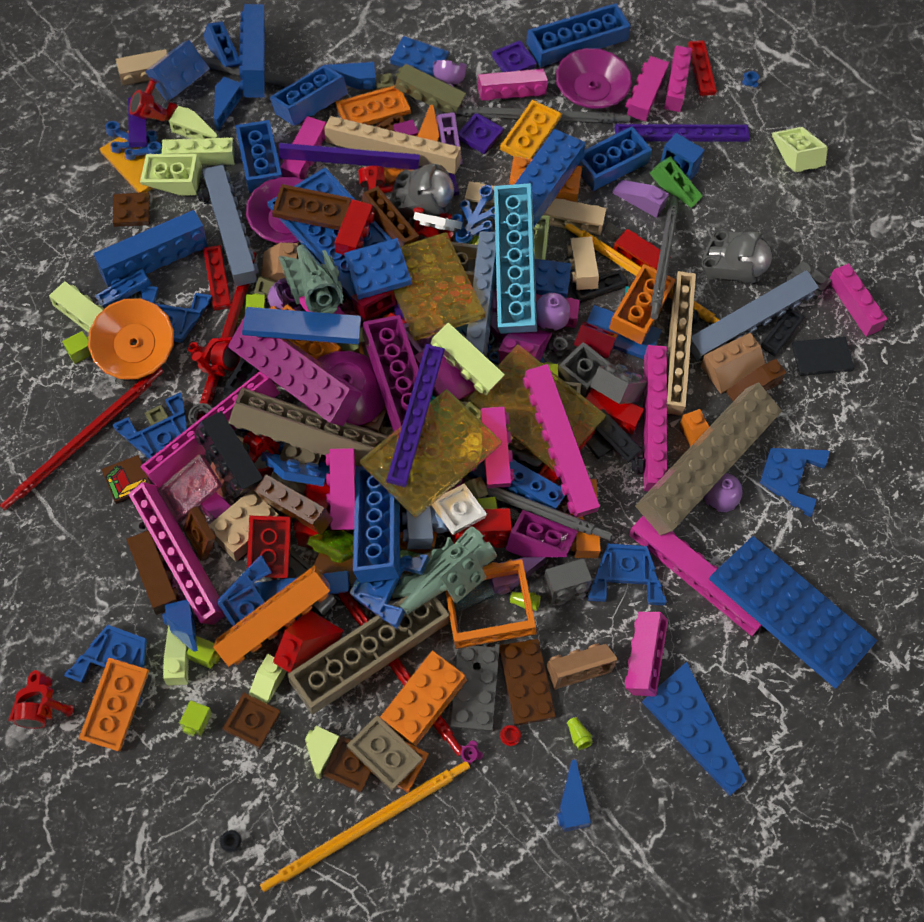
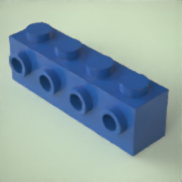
M515 460L509 462L510 469L514 470V481H511L510 487H504L507 491L559 510L567 496H564L560 486Z

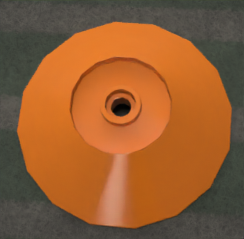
M123 299L108 305L96 316L89 330L88 348L94 363L104 373L118 379H140L154 373L167 361L173 348L174 329L168 315L157 304L144 299ZM137 341L136 345H131V343Z

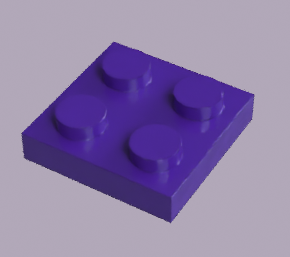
M520 40L495 50L491 54V57L502 72L525 71L536 68L537 62Z
M475 113L458 132V138L463 143L485 155L503 134L504 128Z

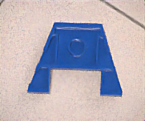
M147 286L141 290L142 299L155 304L159 292L158 287ZM195 293L191 309L157 304L170 319L174 329V342L183 343L211 303V295Z
M181 392L165 399L167 406L173 414L172 416L139 432H136L129 417L113 424L115 431L148 459L152 458L187 430Z
M771 448L760 484L779 497H784L790 501L792 506L800 508L804 511L805 515L811 517L816 499L797 493L805 463L824 469L830 451Z
M262 452L261 460L267 461L266 465L274 468V472L283 480L324 486L327 483L326 475L330 474V465L327 466L325 462H320L319 465L315 463H307L305 465L299 464V461L293 459L281 461L279 454Z
M608 544L588 595V601L606 602L607 582L647 585V604L665 606L666 598L662 593L661 584L656 576L648 547Z
M262 555L218 599V605L232 626L266 602L254 584L255 581L272 573ZM299 615L295 617V622L300 618Z
M420 555V557L403 556L400 558V577L404 570L423 575L429 562V557L427 555ZM400 578L359 583L358 579H356L350 591L351 596L398 629L405 611L402 608L388 605Z
M107 625L90 644L87 651L80 655L73 667L66 671L64 676L84 683L92 663L105 668L108 658L145 668L147 639ZM141 693L140 699H139V701H138V704H139V705H140V703H141L142 693Z

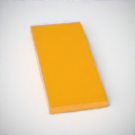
M532 100L500 145V150L515 157L533 159L561 119L562 113Z
M118 137L100 148L105 158L138 193L148 192L153 189L140 183L146 155H138L133 160H127L125 158V150L129 148L122 149L119 153L111 151L112 142L129 141ZM135 147V148H131V149H134V150H135V149H143V148H141V147Z

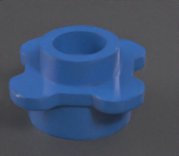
M754 71L744 73L742 84L753 88L758 87L759 75Z

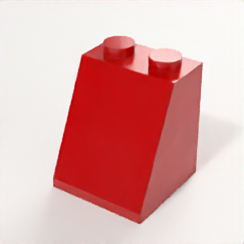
M310 610L285 630L273 663L290 673L339 641L344 630Z

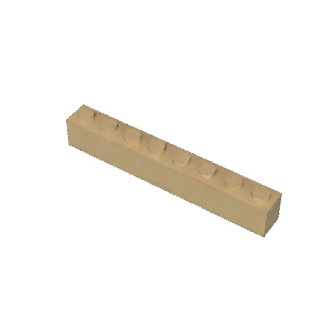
M330 116L324 127L326 143L350 149L419 154V166L438 164L442 165L448 173L456 174L461 163V147L333 116Z
M469 181L465 200L470 202L471 210H475L481 199L479 190L486 184ZM494 198L487 202L482 212L489 211L495 206ZM555 198L543 215L550 216L549 225L564 228L566 224H572L580 230L601 235L606 208Z
M678 271L672 294L667 354V414L681 415L686 407L696 274Z

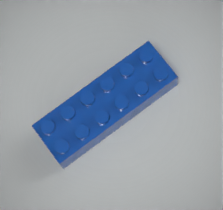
M617 3L530 29L527 33L526 44L539 67L562 61L575 51L601 49L627 41L631 26Z
M244 4V11L240 13L241 21H243L240 22L241 55H239L241 66H239V76L243 79L240 80V90H244V97L265 98L264 4Z
M556 129L553 130L515 183H531L534 227L584 157L585 142Z
M192 210L93 253L99 272L109 288L141 268L146 273H151L157 268L169 265L171 262L185 258L196 251H201L203 248L208 247L203 224L195 211Z
M392 462L356 467L353 572L359 583L400 578V486L386 483Z

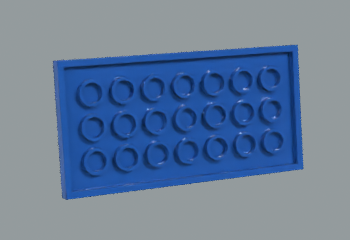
M326 168L294 186L349 197L351 200H355ZM277 197L267 202L268 207L272 211ZM280 219L297 240L308 248L320 264H325L323 250L327 251L328 256L333 257L334 264L337 266L340 275L337 277L338 281L341 282L343 291L351 299V296L356 294L345 255L335 253V240L339 230ZM374 221L369 224L370 230L368 237H364L363 248L392 239ZM402 251L408 269L412 266V261Z
M754 536L742 545L709 578L712 583L835 689L877 642L872 635Z

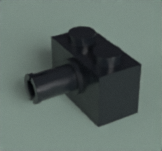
M242 358L225 385L222 394L228 397L256 375L258 369Z

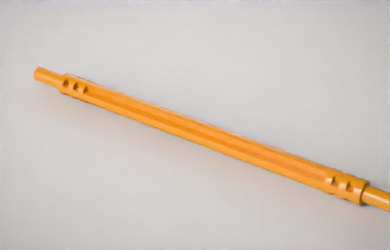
M572 224L565 225L564 228L578 236V238L592 237L593 246L596 251L637 276L641 266L587 231L580 230ZM672 290L671 294L669 295V298H671V299H672L673 290ZM694 301L693 309L698 310L701 319L709 324H714L720 320L715 317L714 313Z
M464 761L449 771H443L280 869L278 874L260 884L263 892L282 881L285 883L452 782L454 777L470 768L468 762Z

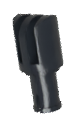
M508 444V450H512V457L514 460H517L516 462L537 474L541 471L544 461L543 456L526 448L520 450Z

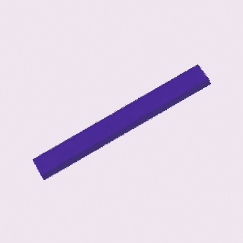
M615 124L614 126L615 134L632 126L644 141H669L675 133L691 142H749L750 139L748 125Z
M279 143V159L412 170L419 168V154Z
M429 344L425 346L386 483L405 488L407 486L444 355V348Z

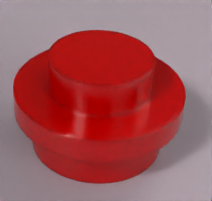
M507 725L501 730L500 739L506 746H515L521 739V732L516 726Z

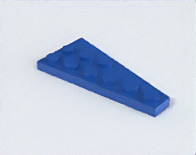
M686 662L657 688L656 696H647L642 703L720 787L731 796L746 782V779Z

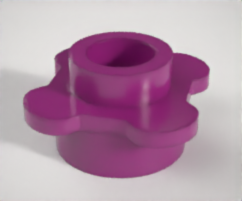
M471 740L466 746L461 745L463 748L461 750V757L469 765L475 760H481L483 757V753L477 747L478 743L474 740Z

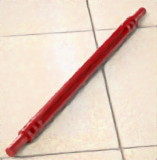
M253 252L254 258L256 259L257 253ZM249 284L237 286L221 338L233 337ZM208 375L200 403L211 406L220 375L214 377ZM200 414L197 417V420L202 418L205 414Z
M160 367L146 378L143 377L14 489V493L1 503L0 507L6 511L19 498L22 499L145 392L164 370Z
M350 592L339 593V599L360 626L370 620L357 601L351 596ZM397 658L388 665L405 686L412 676L399 658ZM440 715L433 726L459 757L463 748L453 736L454 732Z

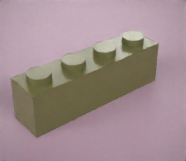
M406 63L399 73L395 88L400 92L406 93L429 106L433 105L434 108L445 114L455 112V116L466 95L465 92Z

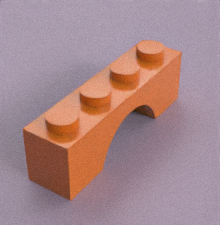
M590 479L597 497V479ZM578 531L571 545V551H574V558H598L600 554V537Z

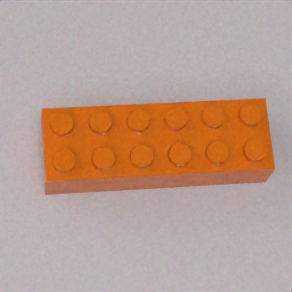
M314 565L216 638L213 648L228 667L233 663L235 666L245 659V654L249 651L255 652L262 646L261 643L265 639L271 640L279 633L278 630L281 627L285 626L287 628L294 623L297 615L300 613L304 615L312 609L311 605L317 600L319 603L329 596L330 583Z

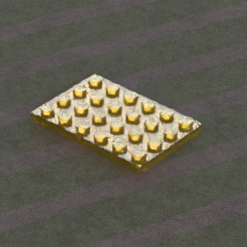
M447 232L400 246L412 285L394 289V294L414 341L437 334L447 323L456 328L485 318V312Z
M517 344L497 366L505 374L502 380L487 395L476 390L469 397L468 401L479 410L481 408L505 407V412L509 413V424H506V430L510 431L513 438L555 471L554 466H556V463L549 456L548 448L550 447L548 441L545 442L542 436V424H538L535 413H537L535 406L532 407L529 400V395H531L529 388L526 389L523 383L526 370L543 366V364ZM551 371L579 448L606 415Z
M446 389L429 404L406 488L386 483L402 426L360 460V464L417 518L501 446L502 441Z

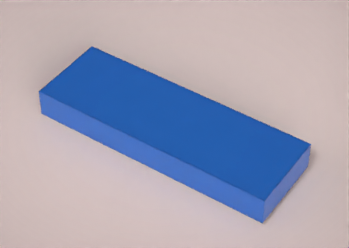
M141 268L98 293L95 297L99 305L105 309L108 305L126 299L152 283L144 269Z

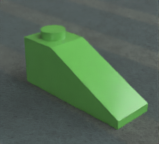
M671 157L661 161L650 172V175L660 187L673 196L678 197L679 200L689 207H693L701 199V193Z

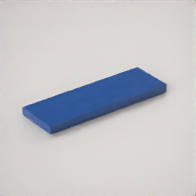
M246 307L242 335L359 344L361 316Z

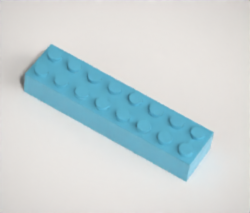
M531 183L494 186L498 329L500 334L537 331L533 191Z

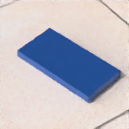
M594 305L587 323L618 334L609 329L615 312ZM652 326L642 345L618 334L613 349L644 359L648 345L656 346L662 329Z

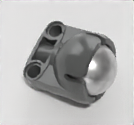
M428 164L416 170H403L396 178L390 202L405 220L414 217L415 212L413 209L415 207L423 208L422 214L441 215L450 210L453 204L454 186L450 175L442 165Z
M720 229L713 234L702 260V266L706 278L710 280L728 279L744 283H755L761 280L764 272L769 268L772 255L764 234L755 231L743 233Z

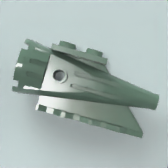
M305 245L297 247L298 259L278 256L296 304H300L299 297L305 296L306 306L311 312L332 314L338 309L337 306L343 302V289L341 282L337 278L340 276L338 268L334 264L333 257L328 256L326 250L322 251L325 264H320Z
M474 527L467 529L455 544L450 537H447L443 548L432 550L423 575L412 573L401 576L400 583L395 588L392 597L408 596L399 605L406 615L445 590L449 592L453 601L458 603L487 577L482 567L492 562L497 557V554L492 545L482 539L484 536Z

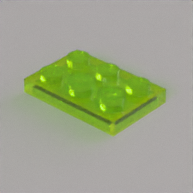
M342 529L328 530L323 532L322 535L311 536L307 543L313 547L314 551L328 555L332 561L337 563L350 560L354 555V536Z

